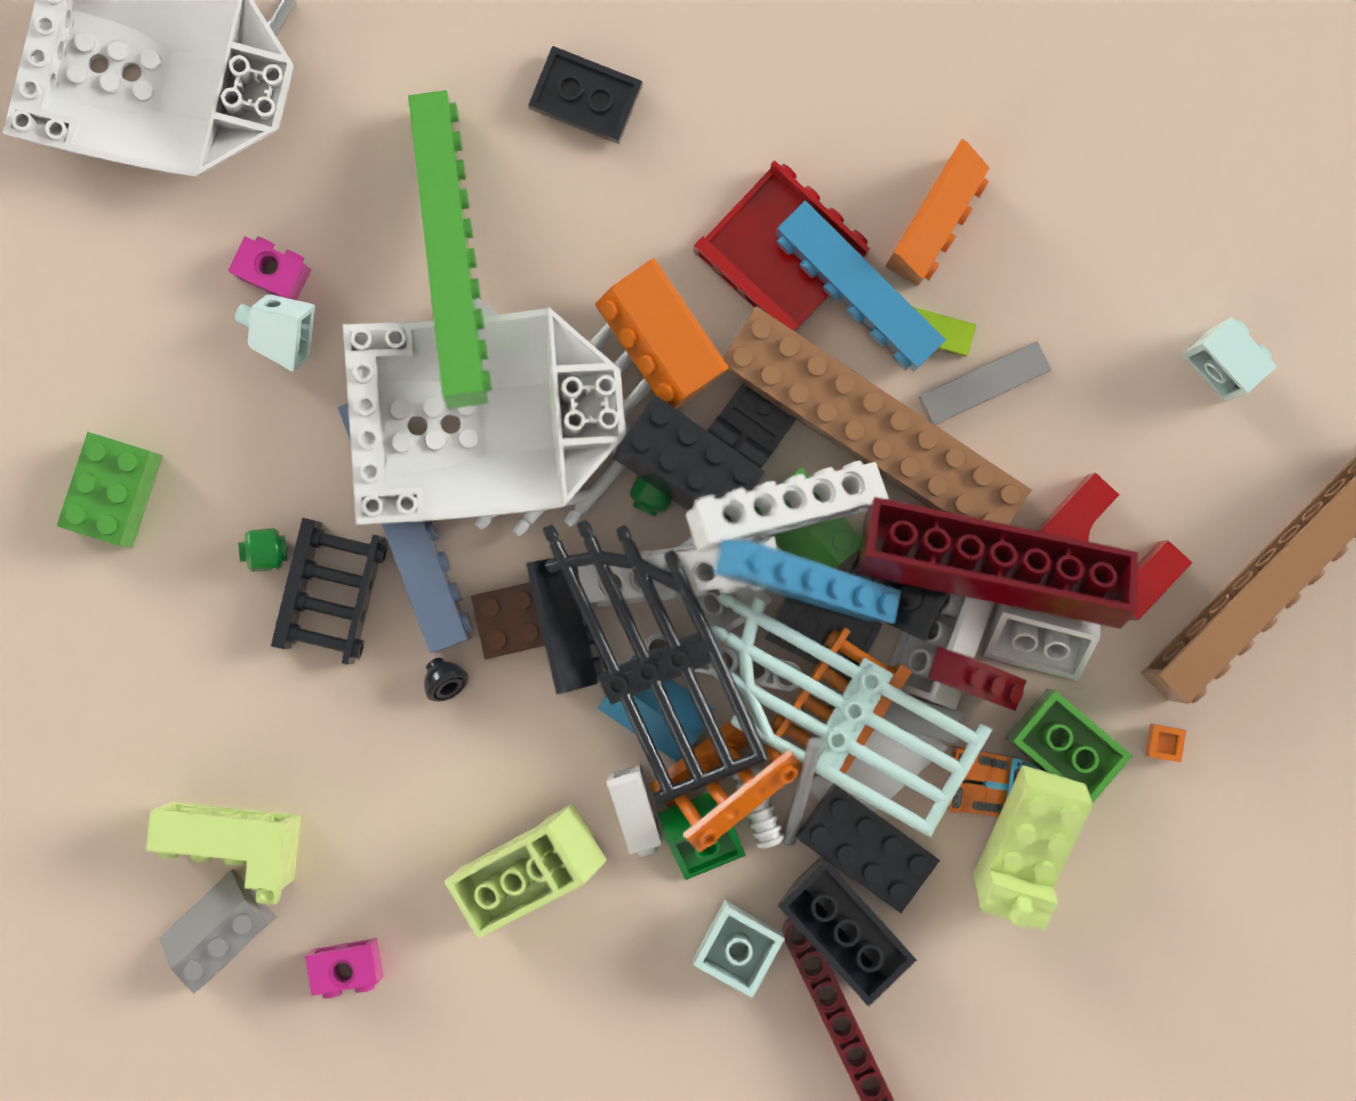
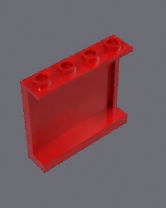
M774 160L766 174L706 237L702 236L695 243L694 253L754 309L757 306L796 332L826 300L828 295L823 290L825 284L817 276L814 278L808 276L799 265L801 261L793 253L788 255L778 246L776 242L778 238L775 236L777 228L806 201L863 258L867 256L870 248L867 246V239L855 229L851 231L843 224L844 218L838 211L831 207L827 209L819 201L821 198L813 188L808 185L804 188L796 180L797 175L788 165L784 163L780 165Z

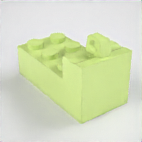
M1024 765L1021 766L973 873L981 912L1011 920L1013 925L1022 928L1028 925L1046 930L1050 918L1058 905L1054 886L1093 806L1084 783Z
M171 802L150 811L146 851L157 852V857L167 859L178 858V854L191 855L190 860L196 862H210L212 858L224 859V864L244 865L245 861H247L244 888L256 889L257 903L275 905L279 903L282 889L294 881L301 815Z
M571 804L550 815L535 828L460 867L444 882L479 939L584 885L607 860L593 838L594 833L588 823H584L574 804Z

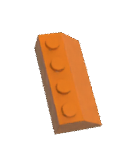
M961 139L885 265V267L919 286L924 278L930 281L939 266V263L934 260L940 250L946 253L956 238L951 233L955 225L959 223L963 226L973 208L968 206L973 195L979 198L989 183V180L984 177L990 167L964 139Z
M655 258L649 260L614 284L595 303V306L656 396L675 409L695 399L729 369Z

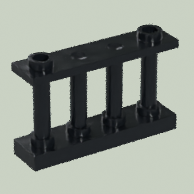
M302 518L271 646L280 649H291L292 643L296 644L299 641L344 652L341 663L347 665L354 664L355 658L360 659L363 652L364 640L360 638L379 563H384L388 545L384 544L385 537L373 535L371 544L327 534L324 533V529H321L322 522ZM325 546L366 556L367 560L363 576L317 565V562L313 561L316 548ZM318 578L359 588L355 608L309 597V594L305 592L308 580ZM306 609L352 620L347 639L301 629V625L297 624L300 611L304 612Z

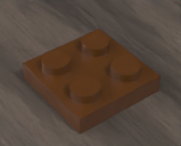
M530 582L471 596L485 659L545 646Z

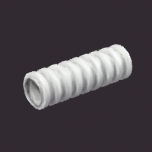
M754 766L750 770L756 776L761 771L760 766ZM737 773L732 775L733 779L738 781L736 788L739 790L745 784ZM771 797L747 815V819L752 821L749 824L751 829H755L753 836L759 840L756 845L761 849L778 845L785 839L784 834L779 832L782 829L781 825L776 824V820H778L777 814L772 812L775 809L774 805L769 804Z

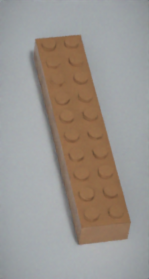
M757 306L722 357L729 367L725 371L727 374L793 416L852 457L862 461L863 464L876 462L881 476L931 509L1010 525L1032 489Z
M1356 456L1140 672L1168 701L1189 704L1190 702L1195 703L1200 700L1207 692L1205 687L1214 678L1217 680L1228 672L1231 667L1229 663L1237 654L1241 656L1250 650L1254 645L1252 639L1260 631L1265 632L1269 630L1278 620L1276 615L1284 607L1287 609L1293 606L1301 597L1299 592L1307 584L1312 585L1324 575L1325 571L1323 568L1330 561L1338 560L1347 552L1348 547L1346 545L1354 537L1356 538Z

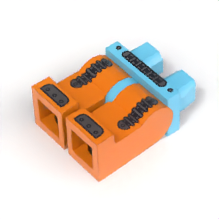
M953 746L951 757L959 761L966 748ZM980 751L964 779L982 781V784L963 781L946 810L955 813L964 812L999 817L1021 766L1024 765L1039 770V767L1023 762V759L1019 757Z

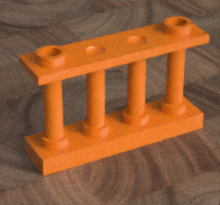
M842 626L839 631L835 628L832 630L824 643L828 647L827 649L834 653L840 651L858 664L861 663L863 658H866L894 674L889 684L900 690L902 689L913 671L899 661L894 667L892 665L887 667L846 640L851 632L847 627ZM821 660L809 676L817 682L821 678L842 693H844L850 681L828 668V664ZM801 688L791 705L797 709L803 706L827 722L833 710ZM882 695L872 713L882 718L893 701ZM779 713L770 725L773 734L781 738L784 733L805 748H807L809 740L814 738ZM865 724L855 742L864 746L875 729ZM848 754L839 771L845 774L856 757Z
M730 720L720 730L735 760L740 758L738 752L746 747L748 742L743 731L735 728L730 723ZM709 737L693 749L703 772L722 765ZM763 743L771 764L756 776L750 768L737 773L745 785L730 797L718 781L705 786L718 806L704 818H702L686 794L666 802L665 804L668 807L676 803L692 827L683 834L685 838L699 852H702L705 848L712 846L720 836L785 784L792 782L801 772L802 764L790 749L781 755L780 752ZM683 758L667 770L673 785L691 778ZM657 779L649 784L654 792L661 790Z

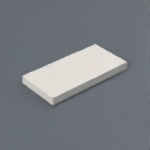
M877 730L873 731L864 747L916 776L932 762ZM908 732L941 752L947 749L941 740ZM855 758L845 773L847 776L888 799H891L905 786L858 758ZM816 774L813 777L810 791L821 801L833 782ZM845 790L850 795L859 800L861 803L870 808L872 811L876 812L879 809L873 806L872 804L866 802L865 800L857 797L856 795L850 793L849 791Z

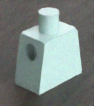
M270 294L264 296L252 307L241 304L238 307L235 321L249 327L248 345L251 349L292 372L310 358L315 305Z

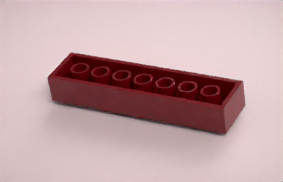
M874 497L865 515L858 574L1121 629L1136 612L1138 552Z

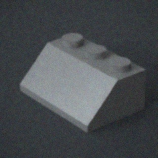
M233 869L159 938L171 970L194 994L205 986L277 917L266 904L256 902V893L252 889L244 888L245 881Z

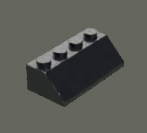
M554 557L526 563L554 687L556 695L598 684V674L602 673L603 669L600 657H593L591 644H594L561 571L550 574L546 567V562L555 559ZM575 567L574 569L579 578L578 568Z
M819 857L795 880L777 904L781 911L868 1007L917 961L835 868L822 857Z

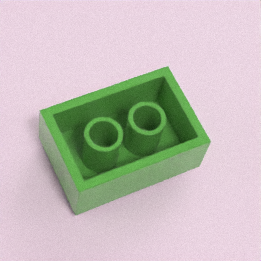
M87 432L57 526L111 544L133 548L163 455Z
M1046 689L1005 737L1008 742L1044 772L1084 783L1092 804L1132 757L1128 751L1061 694L1051 689Z

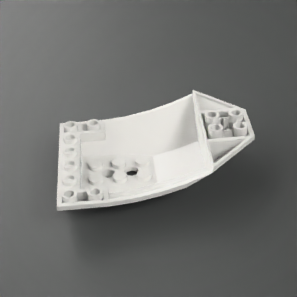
M35 0L3 134L115 163L159 172L198 177L279 130L294 65L254 0ZM97 58H105L109 62L107 70L103 73H95L91 69L92 62ZM130 64L137 65L141 69L140 78L134 82L125 80L122 74L123 69Z
M549 307L531 311L483 316L485 329H479L480 340L486 339L489 356L488 360H483L484 371H490L492 391H487L488 404L447 409L442 397L434 321L343 325L356 525L472 518L564 507L626 435L620 369ZM444 417H456L460 422V429L453 434L443 431L441 421ZM413 419H421L426 423L427 430L422 435H413L408 430V423Z

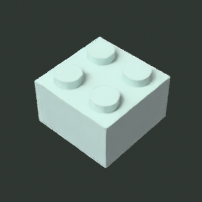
M1233 317L1210 328L1182 353L1185 359L1225 402L1249 393L1277 367L1272 361L1273 357L1269 350L1262 345H1257L1249 336L1250 331L1246 325L1239 320H1234Z
M725 899L693 956V965L753 998L785 938L782 930Z

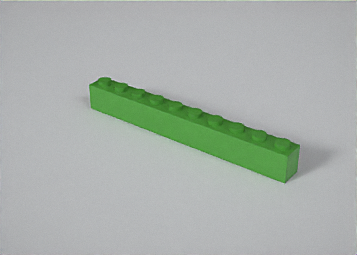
M447 90L408 95L442 397L447 409L488 404L487 391H492L490 371H484L483 360H488L489 356L486 339L480 340L479 329H485L482 308L476 309L475 299L481 298L478 278H473L472 269L477 268L475 249L469 248L468 239L474 238L471 218L465 219L464 209H470L467 189H462L461 180H466V171L463 159L458 160L457 151H463L460 131L454 130V123L459 122L456 102L450 103Z

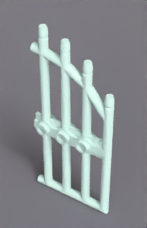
M720 593L717 601L747 618L741 638L732 633H727L725 629L714 625L711 630L717 641H722L724 645L739 652L740 676L733 672L731 674L738 690L745 698L754 721L753 723L762 742L781 754L790 749L800 763L803 764L806 752L773 734L761 704L819 736L818 739L822 742L815 773L926 836L931 837L992 729L980 723L976 732L889 684L894 674L879 665L863 658L860 665L857 666L763 613L767 603L760 598L755 597L752 605H749L740 599H735L730 593ZM758 625L851 677L852 679L843 695L753 646ZM753 661L833 705L835 709L826 725L754 685ZM713 667L710 673L719 680ZM881 696L887 697L967 742L968 746L960 760L957 761L872 713ZM734 715L730 723L742 731L737 717ZM865 724L950 771L952 774L943 789L940 790L855 742ZM847 755L855 756L933 800L935 803L926 819L840 772L839 769Z

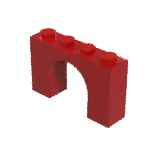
M1096 472L1089 474L1035 531L1089 542V534L1094 522L1120 494ZM1169 540L1159 541L1138 563L1136 612L1129 620H1140L1192 564Z

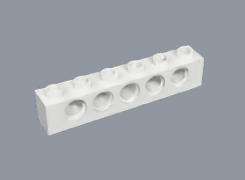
M856 461L845 465L843 470L834 472L832 467L816 472L814 477L806 479L804 474L788 478L784 484L776 485L774 481L766 482L757 486L755 491L746 492L744 488L736 489L727 493L725 498L715 500L713 495L703 497L695 501V506L686 514L697 551L701 553L720 548L722 539L753 540L868 511L874 497L889 498L876 462L863 465L862 461ZM842 485L848 489L849 494L843 490ZM813 492L818 494L821 502L814 497ZM783 498L789 501L792 509L785 505ZM753 505L761 510L762 516L756 514ZM722 512L730 516L732 524L725 521Z
M774 536L749 540L777 550ZM696 545L640 552L642 559L671 573V568L666 564L664 553L674 550L680 560L679 564L683 566L696 596L705 595L708 593V590L719 589L720 593H731L738 591L740 586H749V584L717 574L710 576L706 572L705 563L710 564L714 570L716 569L720 548L698 553ZM594 564L577 567L580 582L589 602H596L598 607L612 605ZM610 566L612 573L618 575L621 579L622 586H619L627 603H638L646 600L632 569ZM652 579L661 600L677 597L678 592ZM751 585L752 590L762 589Z

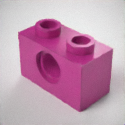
M244 236L228 272L236 278L272 295L297 300L311 272V269L303 263L305 258L290 250H286L285 254L274 250V243L260 236H257L256 240ZM271 261H277V270L273 274L266 275V265Z
M377 938L312 949L305 956L311 996L322 994L324 999L342 995V990L355 988L356 993L367 992L375 989V985L383 978ZM338 964H348L352 969V976L345 977L341 975L338 970Z

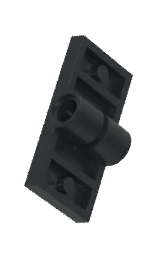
M741 384L707 431L762 468L794 424L796 418L744 384Z

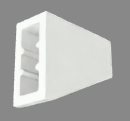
M641 765L609 774L606 780L629 853L638 852V856L642 857L657 852V846L662 845V837Z

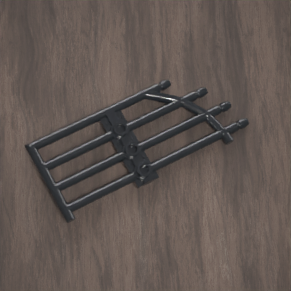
M587 520L577 523L581 537L584 538L583 542L588 552L574 555L567 554L553 524L544 527V536L550 542L549 546L555 559L546 562V567L550 574L561 571L606 668V671L598 674L605 696L608 697L611 705L621 701L661 788L660 791L652 794L655 804L659 806L770 760L683 566L679 564L678 555L674 550L664 553L666 564L671 568V573L642 559L626 525L616 528L618 539L623 543L622 547L626 555L602 551ZM594 564L636 658L618 665L574 569L575 567ZM610 566L633 570L667 645L648 652ZM652 579L681 594L697 632L681 639L678 638ZM709 663H712L752 750V753L735 760L693 671ZM679 676L682 677L722 764L706 772H703L663 684ZM648 689L652 690L691 775V778L673 785L633 697Z

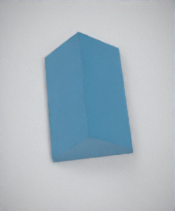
M633 655L630 660L636 658V655ZM669 680L663 683L692 746L703 730L704 725L688 690L675 681ZM648 689L634 695V700L656 748L676 762L681 760L680 751L652 690ZM605 696L597 709L635 734L621 701L611 705L608 697ZM710 706V708H711V710H712V713H713V711L715 710V708H713L712 706Z

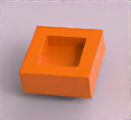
M1150 723L1145 756L1181 763L1187 730Z

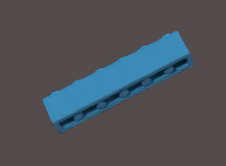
M806 201L777 228L775 236L778 238L776 241L778 246L788 255L793 253L801 261L799 265L811 278L817 276L825 284L823 290L834 301L840 299L848 307L846 310L847 314L856 323L860 324L863 322L871 330L869 333L870 337L879 346L884 347L886 345L894 353L892 356L894 361L904 370L909 368L914 372L946 340Z
M722 539L715 574L864 621L895 623L901 591L749 540Z

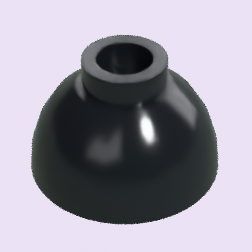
M439 657L431 660L426 665L428 672L424 679V690L427 698L431 701L441 702L455 697L465 688L468 682V674L456 663L444 661L443 658Z

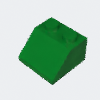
M710 793L702 794L690 800L702 818L718 806ZM678 805L658 813L667 843L685 880L746 856L734 826L720 836L712 846L699 852L683 835L692 826Z

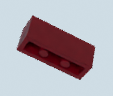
M938 647L927 677L1013 711H1016L1023 697L1024 687L1027 682L1023 678L970 656L942 647Z

